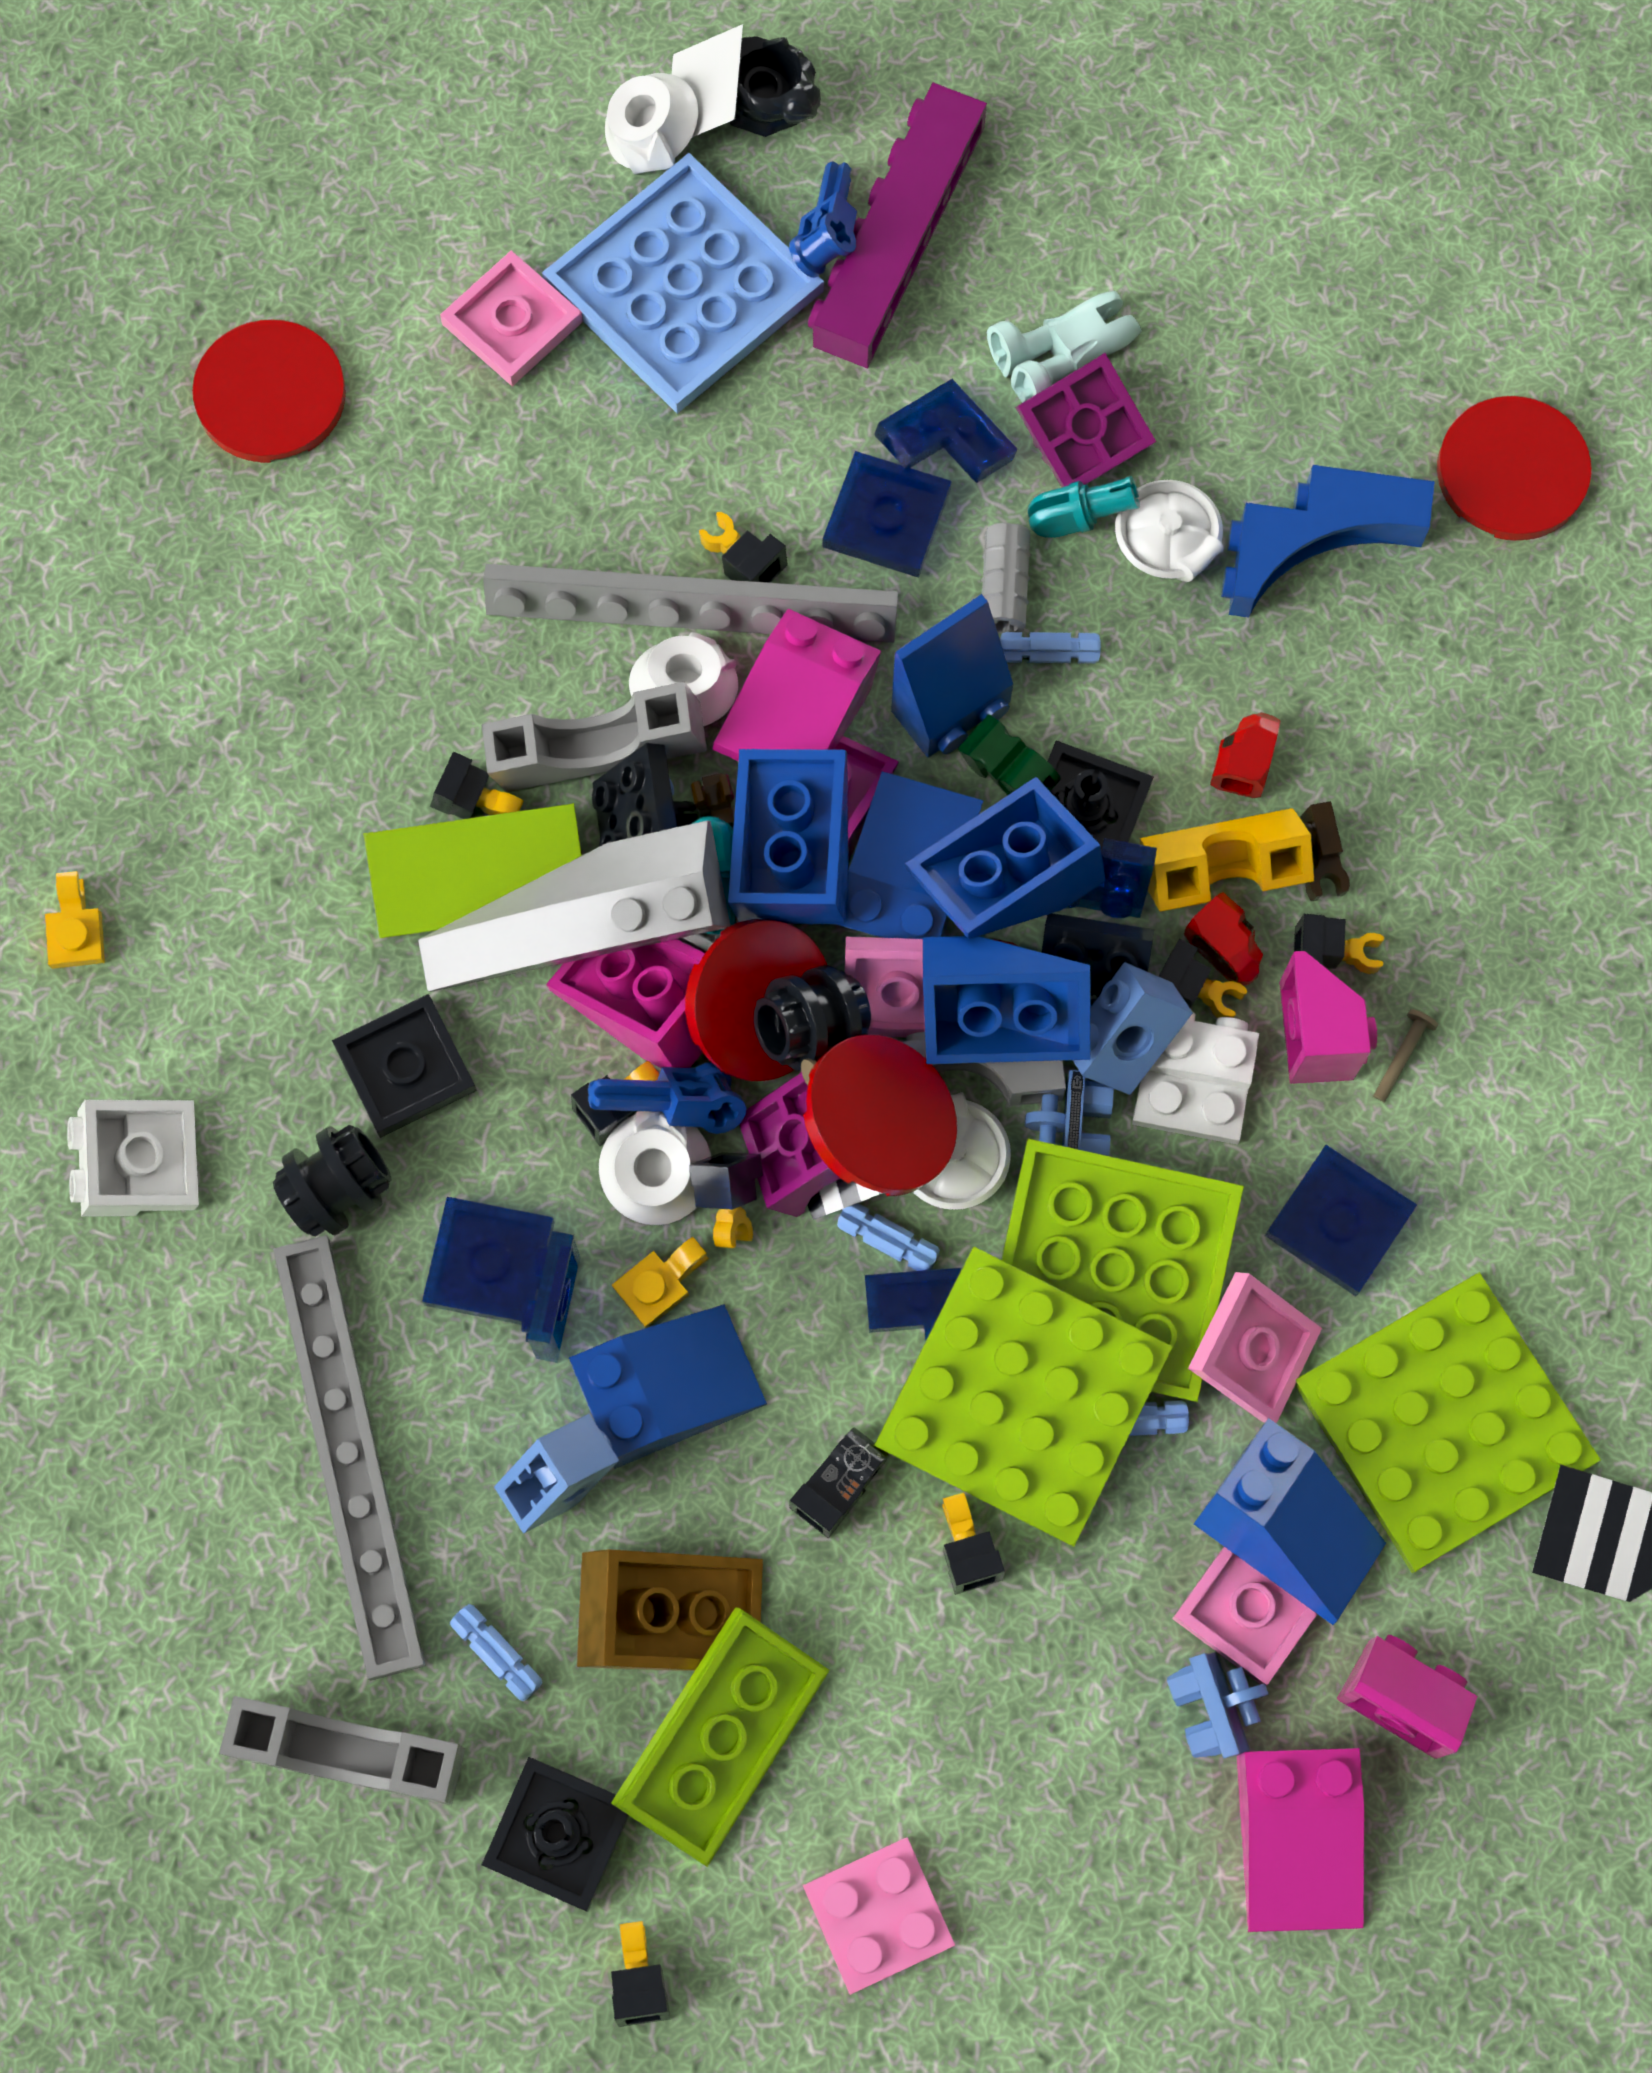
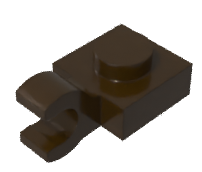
M719 773L702 777L703 786H701L700 781L693 782L690 788L699 819L709 816L717 817L727 822L733 828L734 816L731 801L734 800L735 796L729 775Z
M1328 801L1312 804L1300 816V819L1311 834L1314 881L1306 883V893L1311 901H1317L1322 896L1320 879L1327 878L1335 884L1337 896H1344L1349 891L1350 880L1342 867L1339 856L1343 849L1332 803Z

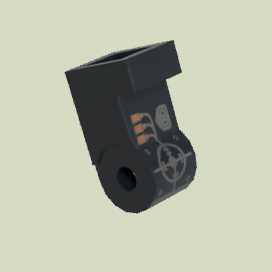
M852 1428L806 1484L804 1483L790 1499L789 1508L829 1539L865 1493V1488L885 1464L890 1454L874 1446L875 1443L858 1429Z

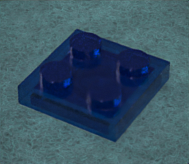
M855 451L822 538V547L919 578L951 491L952 481Z
M1325 1145L1264 1236L1354 1296H1357L1417 1204L1328 1145Z
M447 1197L422 1299L424 1306L531 1327L555 1224L554 1218Z
M552 1231L549 1246H539L533 1271V1278L538 1279L539 1291L536 1300L527 1299L521 1324V1332H526V1342L530 1344L536 1359L558 1363L581 1259L575 1237L571 1234Z

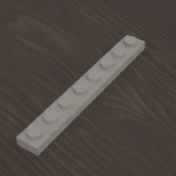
M500 564L485 565L483 582L486 615L771 634L786 610L791 609L856 640L895 642L898 592Z
M325 1235L273 1248L367 1678L372 1681L425 1667V1660L330 1239Z

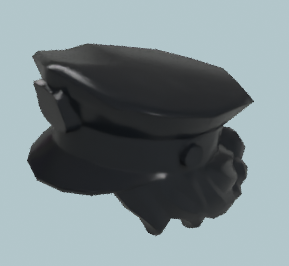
M757 36L742 38L735 120L729 122L731 126L767 137L807 119H813L817 115L821 96L820 89L814 85L815 68L800 49L789 44L786 37L771 40Z

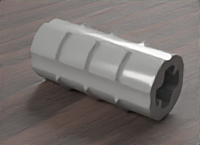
M998 523L989 526L985 532V549L982 556L984 559L983 578L981 579L983 583L982 595L989 603L998 634L1004 632H1023L1026 627V610L1029 603L1027 600L1028 581L1030 580L1028 570L1029 558L1032 554L1029 552L1030 530L1019 524Z

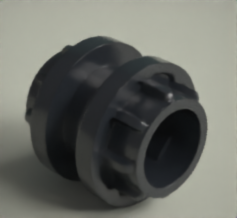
M829 965L808 969L801 978L795 975H787L774 979L767 986L764 998L757 1000L754 1009L755 1032L764 1052L782 1066L788 1065L798 1071H801L803 1060L809 1058L817 1062L838 1043L851 1037L868 1035L871 1023L869 1001L861 984L851 975H847L842 970L838 971Z
M348 1125L340 1131L328 1126L317 1133L316 1141L320 1150L310 1157L297 1148L282 1157L284 1168L276 1173L273 1187L290 1218L308 1235L316 1237L322 1232L327 1231L336 1236L349 1226L348 1219L343 1213L344 1211L357 1204L366 1213H371L382 1205L380 1194L389 1189V1182L392 1178L382 1156L364 1132L352 1125Z

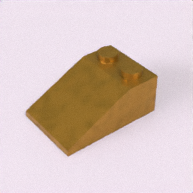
M612 1549L583 1552L577 1667L695 1671L735 1607L742 1609L761 1622L763 1559Z

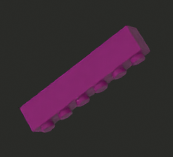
M932 82L924 100L921 98L915 100L907 121V126L910 129L905 139L898 137L895 140L888 158L890 169L885 179L878 177L871 189L868 199V206H871L865 219L858 217L855 221L853 232L856 238V248L851 254L847 255L845 260L841 258L836 260L828 280V286L831 289L825 301L818 299L812 308L808 327L813 329L814 348L868 369L985 128L987 103Z

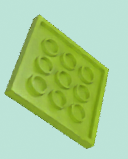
M1027 1139L1001 1260L1173 1346L1151 1392L1198 1402L1202 1378L1188 1368L1218 1309L1244 1186Z
M973 1246L874 1446L1074 1547L1173 1346Z
M1480 1272L1296 1379L1295 1387L1411 1573L1416 1572L1554 1489L1560 1464L1584 1471L1601 1461Z

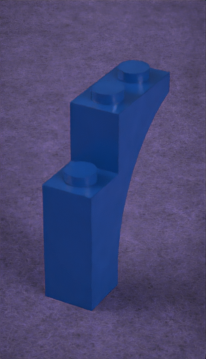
M1312 465L1307 482H1298L1293 509L1246 502L1241 520L1231 521L1227 551L1236 552L1235 566H1226L1221 592V597L1231 598L1229 615L1249 618L1257 602L1279 577L1308 558L1344 546L1373 543L1422 547L1430 529L1435 481Z

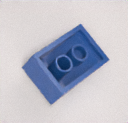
M982 594L895 652L891 712L927 758L939 750L943 754H948L957 749L967 739L968 734L966 732L982 722L988 714L999 720L1008 712L1013 681L989 603Z
M739 749L728 904L737 920L741 922L750 919H768L787 924H845L848 889L847 751Z
M882 771L848 870L845 924L837 925L881 938L923 939V937H944L949 921L948 915L908 872L905 863L979 815L984 801Z
M1037 777L905 863L908 872L968 939L1061 911L1105 882L1100 844Z
M966 936L923 937L926 1064L1090 1060V965L980 936L968 939Z
M725 1304L619 1336L569 1357L593 1419L598 1428L609 1438L612 1450L619 1459L614 1469L767 1405Z
M1270 1418L1266 1420L1194 1522V1525L1332 1625L1338 1621L1386 1545L1384 1539L1319 1455Z

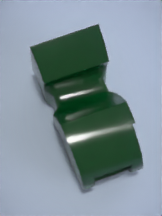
M990 714L985 717L958 747V751L969 767L980 777L986 778L990 775L992 780L1007 796L1035 777L1049 791L1061 780V776L1049 762L1035 750L1026 746L1021 738L1009 735L1006 727Z

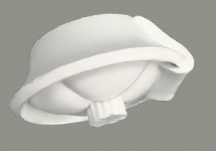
M667 73L638 76L623 83L615 91L609 102L605 122L606 141L614 159L621 165L630 168L635 175L671 168L676 163L675 157L689 143L697 125L698 104L693 90L681 78Z
M1158 480L1137 488L1139 497L1135 498L1140 501V508L1118 512L1116 517L1115 532L1121 551L1135 567L1147 574L1160 578H1176L1184 582L1192 581L1224 550L1221 543L1223 525L1217 507L1204 492L1185 482Z
M691 632L689 636L671 637L649 648L637 659L630 673V694L632 697L633 692L685 681L700 701L703 726H706L724 716L736 699L738 692V677L735 670L737 662L735 659H730L714 639L700 633Z
M963 1092L951 1095L957 1116V1138L953 1154L944 1170L937 1177L913 1192L923 1201L944 1209L970 1208L990 1198L1004 1182L1011 1161L1009 1139L1000 1121L983 1106L966 1100Z
M637 1111L636 1115L621 1122L604 1143L599 1159V1176L603 1191L610 1203L621 1214L633 1221L647 1225H663L676 1222L697 1208L695 1206L694 1188L691 1186L689 1165L711 1157L710 1149L703 1135L696 1127L669 1126L663 1112Z

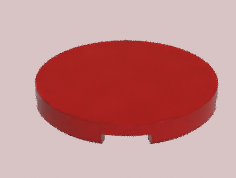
M284 320L249 322L228 331L218 338L202 356L194 375L192 390L197 415L208 436L226 452L241 459L260 463H271V460L288 458L306 450L311 451L330 435L337 425L344 409L346 397L342 368L329 344L307 327Z
M1502 396L1487 399L1464 411L1449 427L1437 459L1439 486L1445 500L1459 518L1462 516L1475 527L1494 534L1495 538L1503 540L1535 539L1550 534L1562 527L1580 507L1587 494L1591 480L1592 467L1589 450L1577 427L1554 407L1535 399L1520 396Z
M768 919L744 920L720 932L721 936L709 947L700 963L694 964L687 983L685 997L687 1026L694 1044L699 1045L704 1055L721 1072L749 1081L774 1080L795 1069L788 1065L782 1066L778 1061L772 1060L762 1049L754 1027L756 1002L758 999L764 998L767 986L774 979L787 975H795L801 978L808 969L827 965L814 941L800 929L784 922Z
M860 1035L838 1043L826 1052L812 1067L808 1075L810 1079L806 1097L807 1111L803 1114L805 1126L817 1153L839 1178L848 1184L853 1181L867 1189L885 1193L886 1196H900L923 1187L944 1170L956 1144L957 1116L955 1106L944 1080L932 1064H926V1058L919 1052L893 1038L880 1035Z

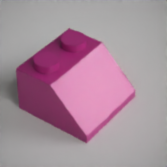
M1294 951L1279 982L1290 1084L1354 1080L1363 1064H1367L1371 1050L1377 1047L1375 1018L1367 1017L1365 1000L1306 951Z
M1387 1635L1385 1640L1378 1636L1374 1637L1366 1644L1337 1700L1434 1759L1456 1753L1463 1741L1478 1697L1465 1689L1468 1681L1445 1666L1437 1665L1435 1670L1418 1661L1415 1659L1418 1651L1395 1636Z

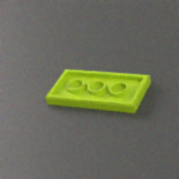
M574 803L363 833L379 939L438 930L582 856Z
M735 1607L611 1804L708 1867L830 1670L742 1609Z

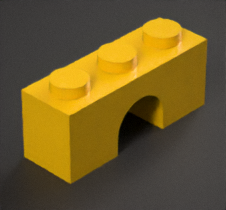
M1293 808L1140 838L1145 885L1159 912L1210 902V885L1226 878L1240 877L1251 879L1258 883L1262 891L1314 881L1311 834Z

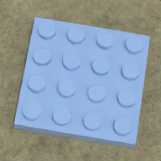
M690 153L686 154L542 272V277L582 312L583 322L677 414L824 292V281L819 276L812 278L804 274L792 259L789 247Z

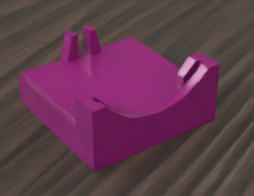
M1106 353L1015 407L1033 437V445L1035 448H1039L1043 455L1041 458L1049 465L1061 487L1069 486L1070 483L1081 481L1085 485L1156 442Z
M802 1072L746 1110L744 1119L739 1124L749 1154H761L763 1176L757 1179L767 1209L798 1217L805 1212L810 1199L823 1187L840 1179L821 1159L808 1135L803 1116L807 1111L806 1097L808 1085L803 1078Z

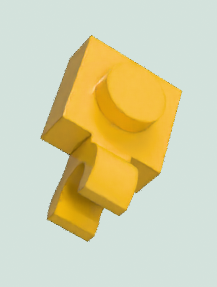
M78 871L56 873V889L61 912L45 914L48 965L55 969L105 963L102 912L98 908L86 909L84 879H79Z
M691 1237L677 1248L666 1262H663L653 1251L611 1286L645 1328H648L689 1296L688 1291L680 1282L709 1258L695 1238Z

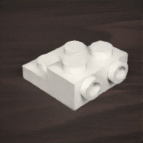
M1193 1012L1139 1083L1132 1125L1238 1145L1241 1137L1248 1089L1252 1082L1259 1033L1248 1031V1023L1237 1018L1221 1017L1217 1019L1216 1025L1195 1021L1196 1014Z
M84 1100L77 1112L78 1117L69 1118L67 1130L68 1147L70 1150H79L80 1170H71L69 1193L71 1202H81V1216H137L140 1211L195 1210L198 1207L194 1100Z

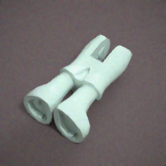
M1109 291L1087 299L1061 316L1045 319L1043 326L1021 334L1020 330L1010 321L998 322L988 328L987 340L994 362L1005 378L1012 375L1011 387L1023 403L1104 353L1110 355L1126 347L1141 333V327L1132 315H1125L1107 324L1104 322V320L1117 314L1123 305L1120 295L1116 291ZM1049 350L1054 355L1052 358L1040 363L1033 361Z

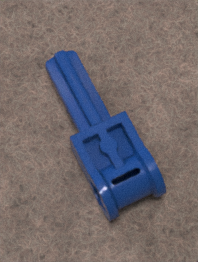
M832 161L825 166L817 206L801 217L798 235L789 243L791 257L796 266L804 274L812 278L823 274L826 264L839 255L847 256L856 248V238L853 230L857 210L847 202L851 182V168L845 162L837 164Z
M704 1063L696 1068L662 1067L657 1081L598 1079L590 1082L588 1087V1103L594 1110L663 1112L669 1126L703 1127L710 1133L720 1134L736 1128L746 1115V1106L742 1097L731 1089L732 1079L730 1075L721 1072L713 1063Z

